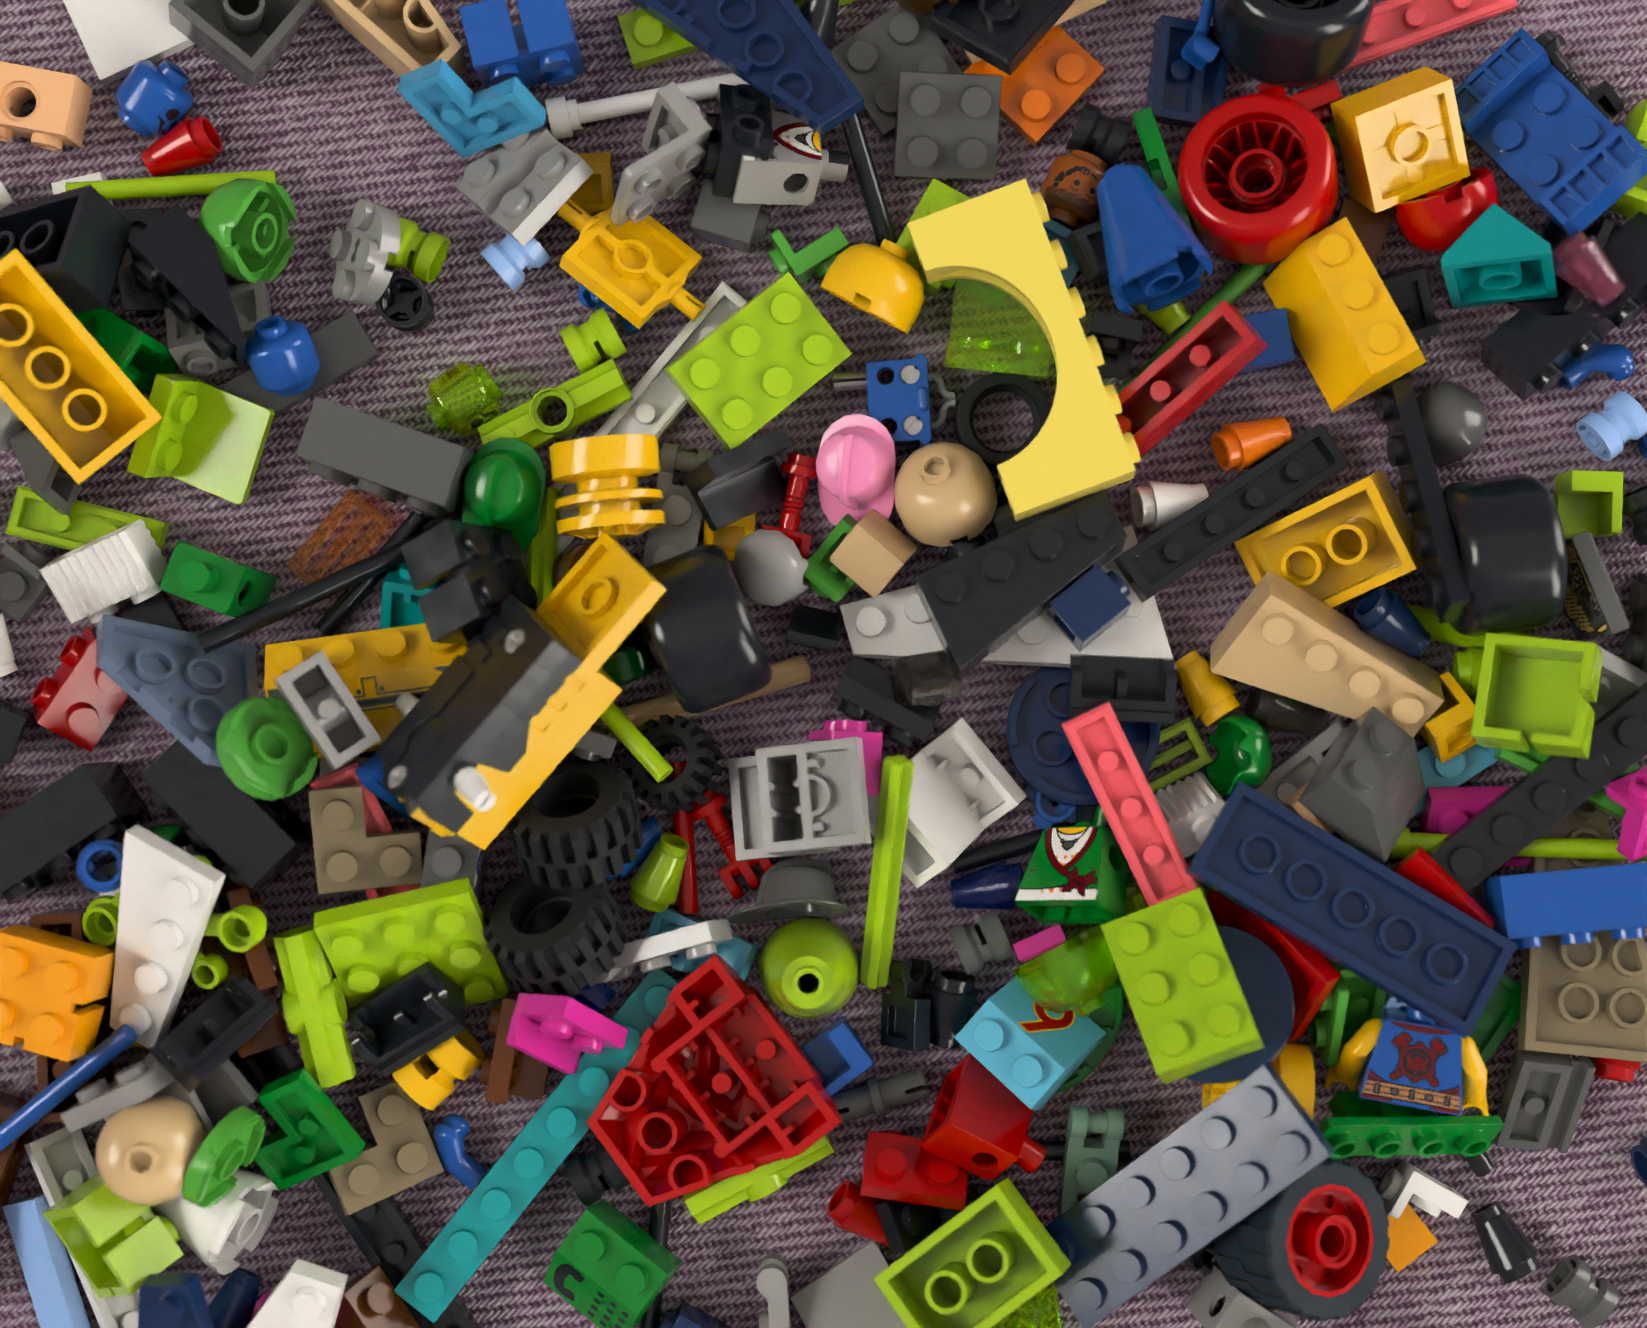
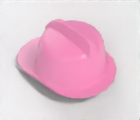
M863 414L843 416L833 422L822 436L815 462L821 509L829 522L834 526H837L846 514H850L859 522L871 509L876 510L888 520L892 514L895 501L896 453L894 440L888 429L876 418Z

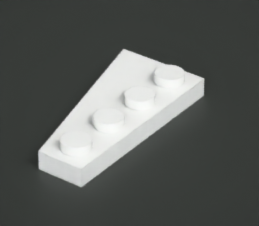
M137 824L125 831L109 1026L115 1030L124 1024L130 1026L137 1035L136 1042L150 1050L168 1034L226 875Z

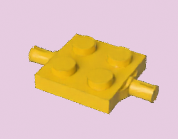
M571 198L561 206L557 216L563 218L580 232L578 240L563 254L559 267L638 329L657 310L667 307L669 304L680 310L692 322H695L700 317L707 305L683 288L685 281L698 268L702 260V256L650 215L637 223L629 220L621 226H616L610 219L613 205L608 210L600 212L593 217L573 202Z

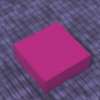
M1055 924L1016 941L1011 946L1018 961L1025 962L1064 945V941L1067 940L1060 924Z

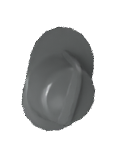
M792 858L776 863L762 876L755 906L733 912L726 919L729 920V923L752 924L796 917L834 918L850 913V909L848 906L836 901L832 867L829 862L825 860Z

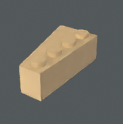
M430 0L316 1V4L400 78L406 73L441 58L460 78L467 71L461 45Z
M1270 569L1210 645V672L1355 720L1374 706L1411 737L1418 733L1424 723L1429 720L1445 701L1439 673L1415 658L1409 657L1406 653L1362 631L1358 623Z

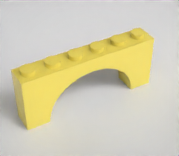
M1026 178L907 223L910 238L927 284L947 279H969L987 283L1003 290L1019 301L1032 314L1043 330L1051 347L1056 367L1057 388L1050 414L1038 435L1024 450L1010 460L997 465L998 475L1016 522L1134 479L1136 471L1134 464L1141 461L1132 433L1122 434L1115 415L1123 411L1115 387L1112 383L1104 386L1097 369L1098 366L1104 365L1099 344L1094 335L1085 337L1079 319L1085 317L1086 313L1080 294L1076 287L1067 289L1061 274L1062 270L1068 269L1061 244L1058 239L1049 242L1043 223L1050 221L1044 199L1040 191L1031 194Z

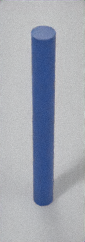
M126 1024L122 1025L0 1125V1152L137 1041L135 1031Z

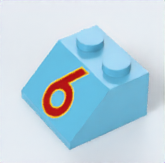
M1030 964L992 995L954 1038L1031 1110H1041L1107 1033Z

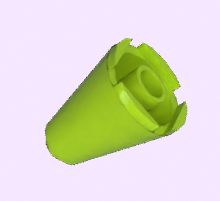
M799 918L781 926L768 938L760 956L759 977L766 996L779 1010L796 1018L818 1019L835 1013L849 1001L859 981L860 963L853 942L839 926L822 918ZM805 973H812L818 980L808 983L799 978Z

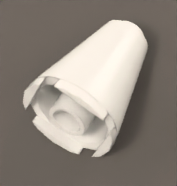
M238 1168L232 1175L237 1179L234 1188L222 1200L209 1208H200L183 1198V1194H180L177 1198L153 1205L150 1209L158 1217L160 1215L167 1217L178 1231L180 1239L211 1270L226 1275L241 1265L233 1259L243 1248L251 1253L256 1248L269 1228L278 1208L279 1200L272 1196V1190L279 1189L268 1176Z

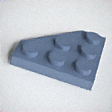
M103 614L97 626V666L204 764L222 767L216 752V731L223 715L244 699L257 696L256 698L259 697L255 645L233 641L206 654L198 640L197 635L199 634Z

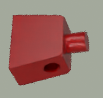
M971 1053L944 1075L920 1145L923 1149L985 1180H993L1013 1163L1026 1172L1033 1173L1042 1163L1047 1150L1045 1146L1027 1135L1033 1110L1028 1108Z

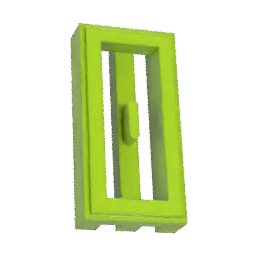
M1185 717L1175 722V724L1173 723L1160 730L1159 744L1183 731L1188 739L1157 754L1149 771L1191 749H1194L1197 757L1149 781L1148 784L1153 793L1159 790V788H1163L1213 762L1190 717Z

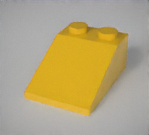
M1383 469L1234 542L1255 586L1270 569L1332 608L1416 570L1424 564L1423 559H1416L1411 544V531L1413 527L1402 510L1400 502Z

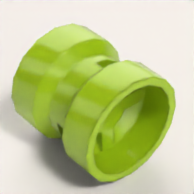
M399 217L401 227L398 255L388 253L386 265L394 269L407 268L412 271L416 279L431 284L437 278L445 263L450 247V239L436 231L425 233L419 230L416 222L405 217Z
M604 307L592 312L585 323L581 325L570 324L559 330L581 374L595 368L598 362L606 357L615 359L627 353Z

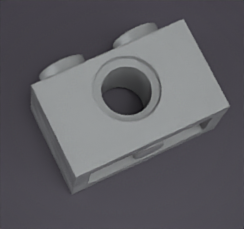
M322 650L273 680L331 769L340 767L381 740Z

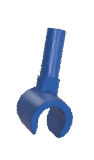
M1215 0L1202 1L1197 26L1181 50L1182 58L1200 72L1204 69L1207 62L1210 63L1214 60L1220 50V46L1207 37L1210 31Z

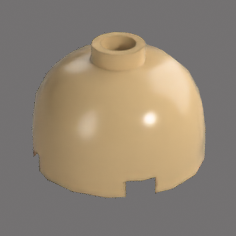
M943 441L921 447L903 462L894 482L896 511L908 534L923 544L946 547L953 546L951 540L960 539L966 535L968 540L974 538L992 521L998 505L995 481L991 472L979 454L961 444Z
M154 1094L152 1097L124 1108L108 1118L98 1136L95 1161L101 1180L115 1196L131 1204L153 1206L175 1199L182 1194L181 1189L188 1167L208 1136L206 1130H203L202 1123L196 1117L197 1113L189 1104L173 1096Z

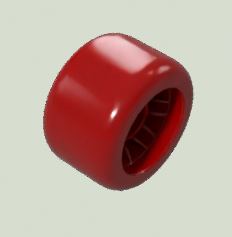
M1249 94L1228 100L1209 111L1198 121L1187 136L1180 153L1177 172L1178 187L1191 227L1198 238L1210 250L1225 259L1248 265H1264L1283 261L1300 243L1324 230L1332 217L1338 196V174L1334 147L1326 128L1311 110L1295 100L1275 94ZM1259 183L1271 185L1269 189L1260 193L1248 192L1254 185Z

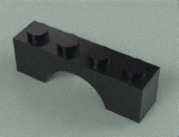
M1642 211L1608 237L1596 265L1602 279L1603 290L1592 303L1576 312L1554 316L1543 315L1522 308L1484 340L1481 362L1523 402L1536 391L1541 394L1549 391L1562 378L1564 374L1563 369L1576 358L1580 362L1589 358L1601 346L1604 340L1602 337L1615 326L1619 329L1625 328L1642 311V304L1647 300V216Z

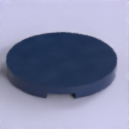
M1043 666L1023 681L1012 699L1006 723V741L1011 760L1025 782L1047 799L1072 807L1100 806L1061 725L1062 722L1070 719L1067 710L1070 668ZM1119 721L1144 775H1146L1158 750L1160 723Z
M1222 925L1216 926L1265 1048L1184 1077L1193 1082L1208 1085L1243 1080L1267 1063L1272 1064L1287 1044L1295 1020L1293 987L1279 957L1269 946L1254 935L1237 928Z

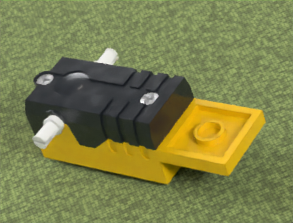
M603 531L536 610L510 594L501 604L503 609L497 616L493 614L483 625L485 630L481 635L478 636L476 634L466 645L468 650L463 656L458 654L421 699L417 700V697L412 695L411 692H405L397 698L395 706L402 713L403 720L376 750L382 758L384 788L405 803V809L411 817L430 827L440 837L444 838L447 835L454 836L457 834L485 850L620 694L622 689L601 666L616 651L621 642L652 609L667 589L614 538Z

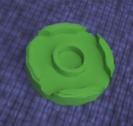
M254 696L244 699L223 715L216 731V752L223 771L236 787L250 796L270 801L289 797L298 792L312 779L318 764V751L313 753L312 739L286 701L272 696L266 699Z
M241 1106L231 1111L215 1126L203 1141L188 1167L181 1189L183 1198L200 1208H209L222 1200L234 1188L237 1179L232 1175L240 1165L247 1168L248 1164L252 1163L262 1144L266 1126L265 1120L261 1118V1115L249 1107Z

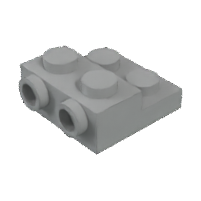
M542 126L492 146L482 158L468 164L464 171V178L455 187L479 212L522 246H525L594 171L583 158L561 144L547 128Z

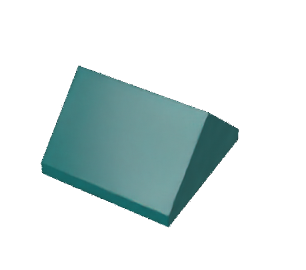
M1495 203L1441 256V267L1452 308L1558 297L1551 244Z

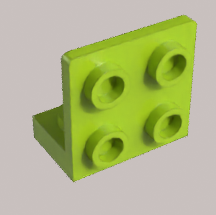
M156 374L148 402L160 414L162 419L136 439L127 471L142 478L172 477L237 505L245 504L275 415L274 410L188 374Z

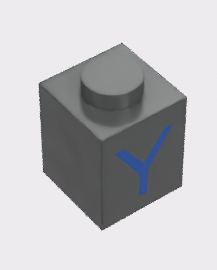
M704 178L690 228L693 238L751 254L755 240L764 242L771 213L764 211L765 204L733 203V198L712 195L711 179Z

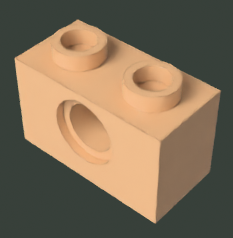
M0 61V141L13 142V136L30 138L32 145L50 151L61 152L63 145L82 148L93 89L76 75ZM36 98L34 111L26 117H21L20 112L23 104L30 99Z

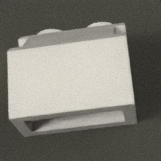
M962 717L910 759L914 763L902 871L916 888H919L947 868L985 828L1019 805L1027 796ZM867 795L870 833L875 837L879 796Z

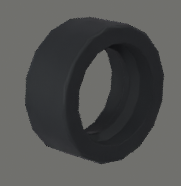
M997 371L980 377L966 389L956 409L954 430L959 444L979 454L988 469L997 470V465L1019 454L1034 440L1044 426L1051 407L1047 395L1035 381L1017 372ZM997 392H1010L1021 397L1030 407L1033 417L1032 431L1028 439L1018 448L1009 451L994 450L984 445L977 437L973 426L974 412L978 404L988 395Z

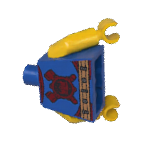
M1408 1005L1407 1011L1384 1008L1380 1018L1367 1020L1344 1045L1338 1058V1064L1329 1066L1325 1082V1088L1330 1090L1332 1083L1342 1082L1348 1086L1347 1092L1356 1091L1358 1083L1360 1098L1463 1116L1465 1108L1477 1107L1481 1111V1116L1489 1115L1486 1094L1488 1070L1474 1039L1471 1037H1460Z

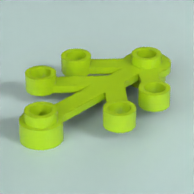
M194 855L197 859L213 867L204 856ZM120 890L115 897L104 895L93 900L83 915V931L86 937L96 945L103 947L116 946ZM239 905L226 914H211L204 936H219L222 943L228 949L234 952H245L264 938L267 919L264 913L257 907ZM198 950L190 973L194 982L200 988L210 990L227 979L229 968L221 956L217 954L204 956ZM206 966L213 971L214 977L207 972Z

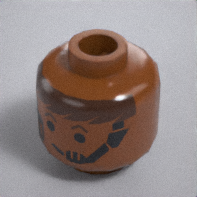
M1076 149L1072 150L1070 155L1056 157L1040 189L1047 211H1049V218L1071 230H1074L1077 224L1090 225L1095 223L1100 216L1096 188L1103 179L1108 165L1097 156Z

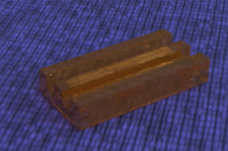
M349 489L286 567L308 585L320 579L369 519H372L374 523L332 573L360 561L391 525L392 521L382 515L356 491ZM354 505L360 509V512L310 572L306 570L304 565Z

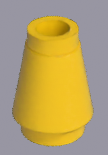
M1197 649L1175 662L1178 682L1195 720L1200 718L1208 728L1241 706L1234 696L1238 691L1223 676L1210 672V663L1204 657H1201Z

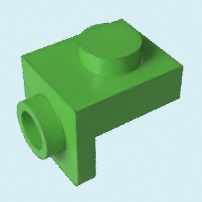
M836 227L799 252L794 253L778 229L770 234L771 245L774 249L767 252L780 275L789 272L795 281L801 285L815 275H818L820 280H822L837 255L847 249L849 243L839 227Z
M846 514L816 552L807 560L808 567L804 573L808 585L814 592L822 597L831 598L836 603L856 584L830 561V556L858 523L850 514Z

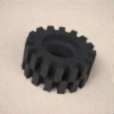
M668 714L659 715L660 724L653 719L646 721L644 725L648 731L642 734L662 757L674 747H684L688 758L682 773L670 782L661 781L658 783L626 747L624 753L631 756L632 760L622 761V770L630 774L629 778L631 779L634 794L640 799L668 813L678 814V808L684 812L694 810L692 800L700 805L708 800L702 793L706 787L715 792L719 785L711 780L712 775L722 776L723 767L715 762L716 760L723 759L721 750L714 746L717 744L715 739L691 720L689 721L679 715H675V719Z

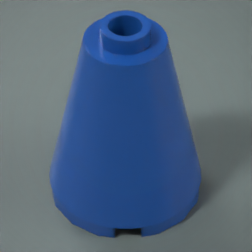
M1122 163L1111 167L1104 173L1103 179L1097 185L1096 192L1110 294L1116 308L1125 313L1135 314L1132 305L1146 304L1149 312L1178 303L1196 292L1202 286L1199 276L1205 270L1209 275L1213 271L1212 260L1206 248L1142 167Z

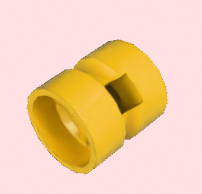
M465 1028V1030L393 1072L392 1076L414 1101L427 1110L433 1111L455 1090V1079L465 1081L482 1064L485 1052L472 1034ZM430 1059L440 1068L439 1070H438V1068L430 1061Z

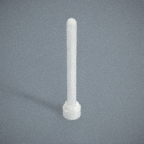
M734 73L676 85L685 96L691 97L694 101L717 97L719 83L734 86L748 83ZM663 87L578 104L576 99L566 100L565 96L545 99L552 135L556 139L572 137L573 131L582 129L581 124L652 110L657 90Z

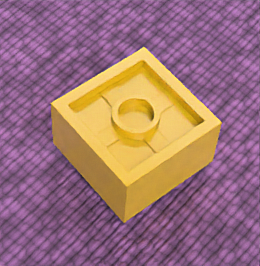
M1424 66L1330 103L1351 198L1374 213L1471 176L1452 78Z

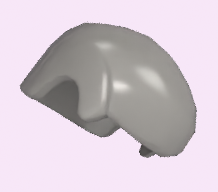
M759 529L744 537L738 544L734 559L736 582L742 593L759 605H783L803 594L809 588L807 583H803V576L808 567V561L802 558L794 541L779 530Z

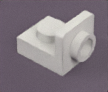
M1401 1159L1396 1169L1391 1168L1387 1171L1378 1188L1384 1201L1385 1212L1395 1219L1401 1216L1409 1200L1437 1218L1443 1210L1459 1219L1468 1203L1455 1189Z

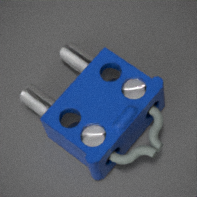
M922 353L917 354L915 359L866 362V371L834 373L832 379L834 382H837L833 383L835 391L867 389L869 416L876 418L883 425L887 423H895L897 425L896 432L891 435L895 446L921 444L923 447L933 443L932 430L944 424L947 410L950 407H956L955 392L947 391L944 380L940 375L929 372L928 360ZM884 373H892L894 375V380L890 384L884 385L879 382L880 377ZM929 380L937 383L938 391L944 398L951 399L942 404L939 410V417L934 422H932Z

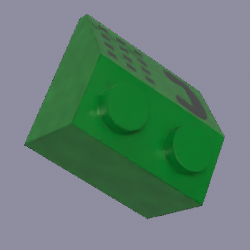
M603 1198L588 1207L556 1250L542 1282L599 1328H635L683 1261Z

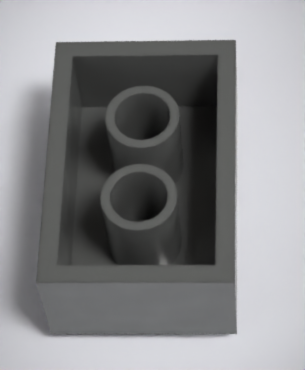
M318 396L315 397L295 454L310 462L307 471L318 475L320 478L349 487L351 479L358 480L356 488L367 492L369 495L395 504L399 495L407 497L406 506L442 520L445 519L447 512L456 515L462 514L464 479L474 458V454L463 446Z

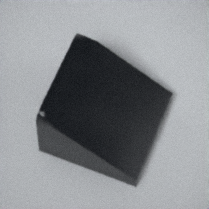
M796 605L792 612L786 639L790 643L833 652L837 647L843 617L839 613Z

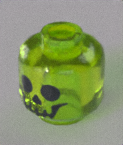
M461 361L428 384V394L433 402L425 408L442 432L451 427L457 434L468 436L476 431L477 427L489 422L500 413L501 408L498 399L504 395L482 363L474 367L468 361Z

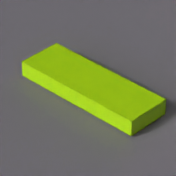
M18 485L5 534L72 551L129 523L142 519L145 521V527L150 530L151 537L155 539L156 546L161 549L162 555L170 524L75 500L69 515H63L35 494L31 488Z

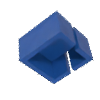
M485 0L459 7L473 67L485 89L515 76L526 88L542 83H547L548 86L552 87L562 86L575 81L576 75L586 73L572 13L567 0H516L522 24L512 26L506 0Z

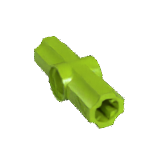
M612 358L555 388L549 387L540 390L533 396L532 400L477 427L483 445L499 438H514L530 445L535 450L557 438L570 437L580 426L630 402L634 398L616 361ZM564 401L567 406L566 418L559 425L548 426L544 417L546 408L552 402Z
M309 924L278 933L273 939L286 988L283 991L282 1002L287 1026L293 1035L297 1034L306 1070L321 1088H327L353 1079L356 1075V1070L344 1024L347 1022L345 994L338 978H333L330 962L313 928L314 925Z
M827 1133L800 1155L786 1160L783 1158L757 1167L754 1171L742 1175L737 1174L711 1183V1185L684 1194V1201L690 1213L700 1225L747 1199L750 1202H754L772 1194L789 1181L788 1177L833 1154L835 1148Z

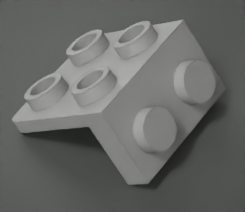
M674 82L657 90L641 143V147L648 155L628 166L622 173L610 214V219L616 226H621L629 220H632L633 223L643 220L652 213L657 203L669 196L673 199L683 196L696 183L695 175L700 162L705 157L706 152L704 149L712 128L702 117L697 103L691 97L685 96Z
M145 1060L137 1062L116 1074L115 1078L117 1081L108 1084L106 1079L103 1078L75 1093L79 1102L60 1114L69 1133H72L101 1119H105L107 1122L112 1114L142 1102L154 1094L169 1095L189 1104L197 1113L196 1117L202 1123L203 1130H206L207 1135L214 1129L195 1091L193 1090L189 1094L160 1062L147 1066Z

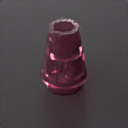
M1578 229L1552 250L1554 273L1595 301L1600 307L1609 304L1625 289L1626 285L1620 280V276L1594 235L1587 237L1581 229Z

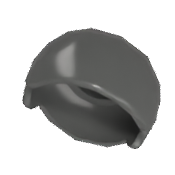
M1445 382L1436 384L1433 388H1427L1418 396L1417 402L1434 464L1445 466L1460 461L1479 445L1487 428L1484 403L1468 388Z

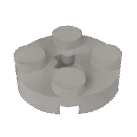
M359 199L345 230L337 229L334 232L329 246L330 257L337 260L332 287L334 298L350 303L371 306L383 295L393 272L384 269L388 253L398 255L401 241L400 221L394 210L366 199Z

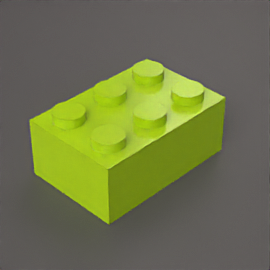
M787 272L776 278L663 369V371L725 450H730L742 444L852 355V353L792 275Z
M1200 887L1100 925L1156 1075L1164 1084L1265 1048Z
M1007 1177L874 1277L873 1280L907 1328H991L1060 1277L1070 1267L1071 1263Z

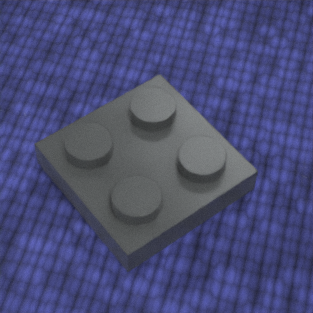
M899 4L829 50L864 98L865 108L862 110L883 140L895 132L898 70L963 73L938 35L929 29V23L923 13L906 11Z
M898 70L892 174L905 177L995 180L1002 76L999 74Z

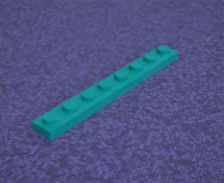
M663 969L651 971L645 976L611 1019L628 1029L624 1049L602 1048L601 1054L584 1053L580 1057L576 1073L567 1074L397 1285L394 1292L432 1323H435L590 1129L587 1121L621 1068L628 1065L640 1046V1039L647 1028L653 1026L668 1003L666 1001L674 986L679 983Z

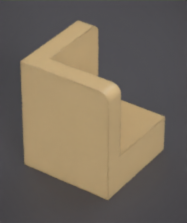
M871 509L830 556V561L875 599L919 547L876 510Z

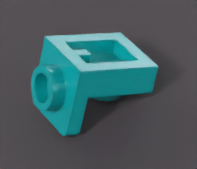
M406 562L390 569L383 580L380 629L425 623L418 599L441 586L443 578L423 590H415Z

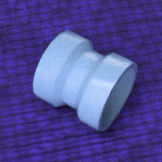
M507 233L506 237L499 243H490L479 252L513 292L525 282V273L523 272L525 268L528 271L532 268H541L551 259L550 255L535 237L525 246H522Z
M1618 391L1605 400L1603 410L1598 413H1588L1576 423L1577 433L1586 447L1595 456L1608 462L1623 451L1624 444L1627 441L1638 440L1647 433V413L1631 395Z

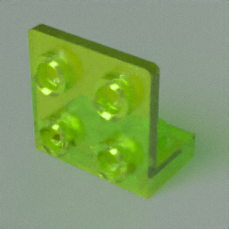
M956 279L949 346H946L944 367L1048 377L1051 347L1043 330L1032 314L1019 301L997 287L976 280Z

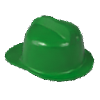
M499 438L486 443L474 455L464 479L462 522L511 530L521 547L522 553L530 546L532 539L535 538L539 529L543 498L546 490L545 467L541 457L530 445L514 438Z

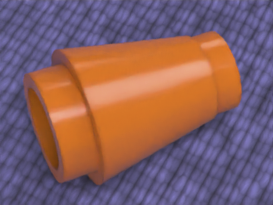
M1279 415L1274 418L1269 417L1223 424L1220 431L1212 434L1211 445L1215 459L1224 471L1234 469L1237 472H1241L1281 449L1282 446L1291 443L1292 434L1287 420Z

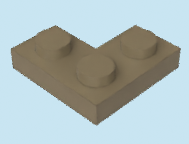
M361 783L308 788L318 894L421 883L423 868L419 828L366 834Z
M396 1081L355 1098L374 1146L362 1151L359 1158L328 1170L345 1216L444 1172L416 1101Z

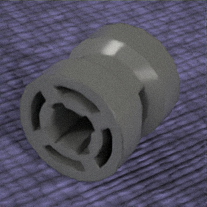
M994 909L980 915L978 922L970 926L959 924L948 929L968 976L981 971L984 964L993 959L1001 962L1015 956ZM984 938L986 944L982 945L980 939Z
M1570 1255L1557 1264L1549 1274L1544 1285V1294L1557 1305H1567L1571 1308L1572 1317L1585 1328H1595L1601 1325L1614 1311L1620 1297L1619 1290L1605 1278L1593 1276L1591 1267L1577 1255Z

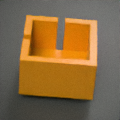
M24 924L1 928L0 1043L9 1046L23 1043V1050L65 1062L84 1056L93 1050L104 1006L93 1004L76 1011L74 1009L76 1003L84 1005L108 996L114 973L115 950Z

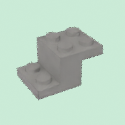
M849 737L757 748L756 756L728 759L736 861L839 851V847L871 844L862 738Z

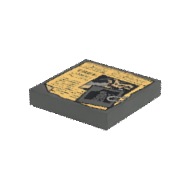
M1585 531L1564 536L1567 555V589L1563 607L1576 638L1613 635L1628 629L1630 623L1591 532Z

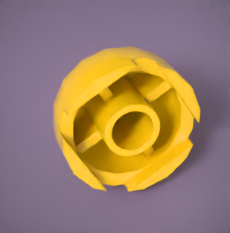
M883 239L880 247L860 243L845 249L832 262L819 286L849 305L863 310L876 317L875 319L906 334L909 333L912 325H914L924 301V284L920 273L907 262L911 253L887 239Z

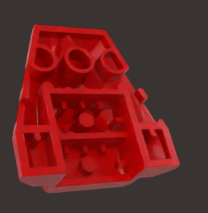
M714 954L674 986L666 999L668 1003L653 1026L647 1028L640 1039L641 1044L628 1065L621 1068L590 1116L587 1124L649 1207L711 1185V1183L728 1177L754 1171L757 1167L783 1158L786 1160L800 1155L843 1120L834 1101L822 1086L823 1079L820 1073L760 993L753 986H746L738 973L718 954Z

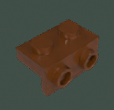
M509 991L503 997L502 1004L494 1003L492 1007L488 1033L496 1035L493 1055L485 1054L479 1080L480 1085L487 1086L485 1101L506 1104L512 1095L539 1100L545 1094L549 1065L509 1046L506 1042L519 993H522L520 991Z

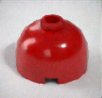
M1487 167L1469 169L1471 175L1469 177L1393 206L1396 222L1403 237L1413 247L1429 253L1443 251L1445 253L1493 203L1499 206L1498 190L1492 170L1489 171Z

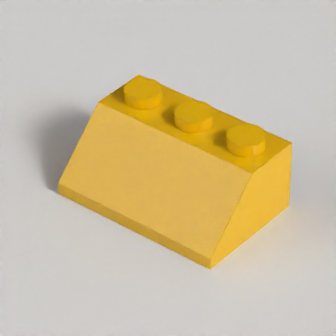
M1347 217L1300 243L1262 282L1276 309L1286 308L1290 334L1333 413L1427 362Z

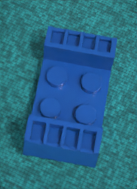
M1523 28L1519 29L1454 90L1461 128L1572 241L1647 174V150L1622 124L1615 127L1550 63L1546 50Z

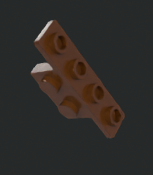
M219 857L218 861L213 863L212 866L224 873L220 866L224 861ZM226 875L220 894H222L227 909L232 910L239 905L254 906L260 909L266 917L261 900L259 898L251 900L247 886L240 888V885L236 884ZM203 936L201 943L205 956L217 954L226 961L229 968L227 979L216 986L217 991L230 979L235 981L242 975L270 1003L273 1002L279 1009L268 1024L236 1052L237 1056L240 1059H244L287 1044L289 1036L275 996V991L278 987L277 978L282 976L275 946L266 948L263 938L249 950L236 952L234 955L227 957L219 953L212 936ZM210 969L211 975L214 977L213 971Z

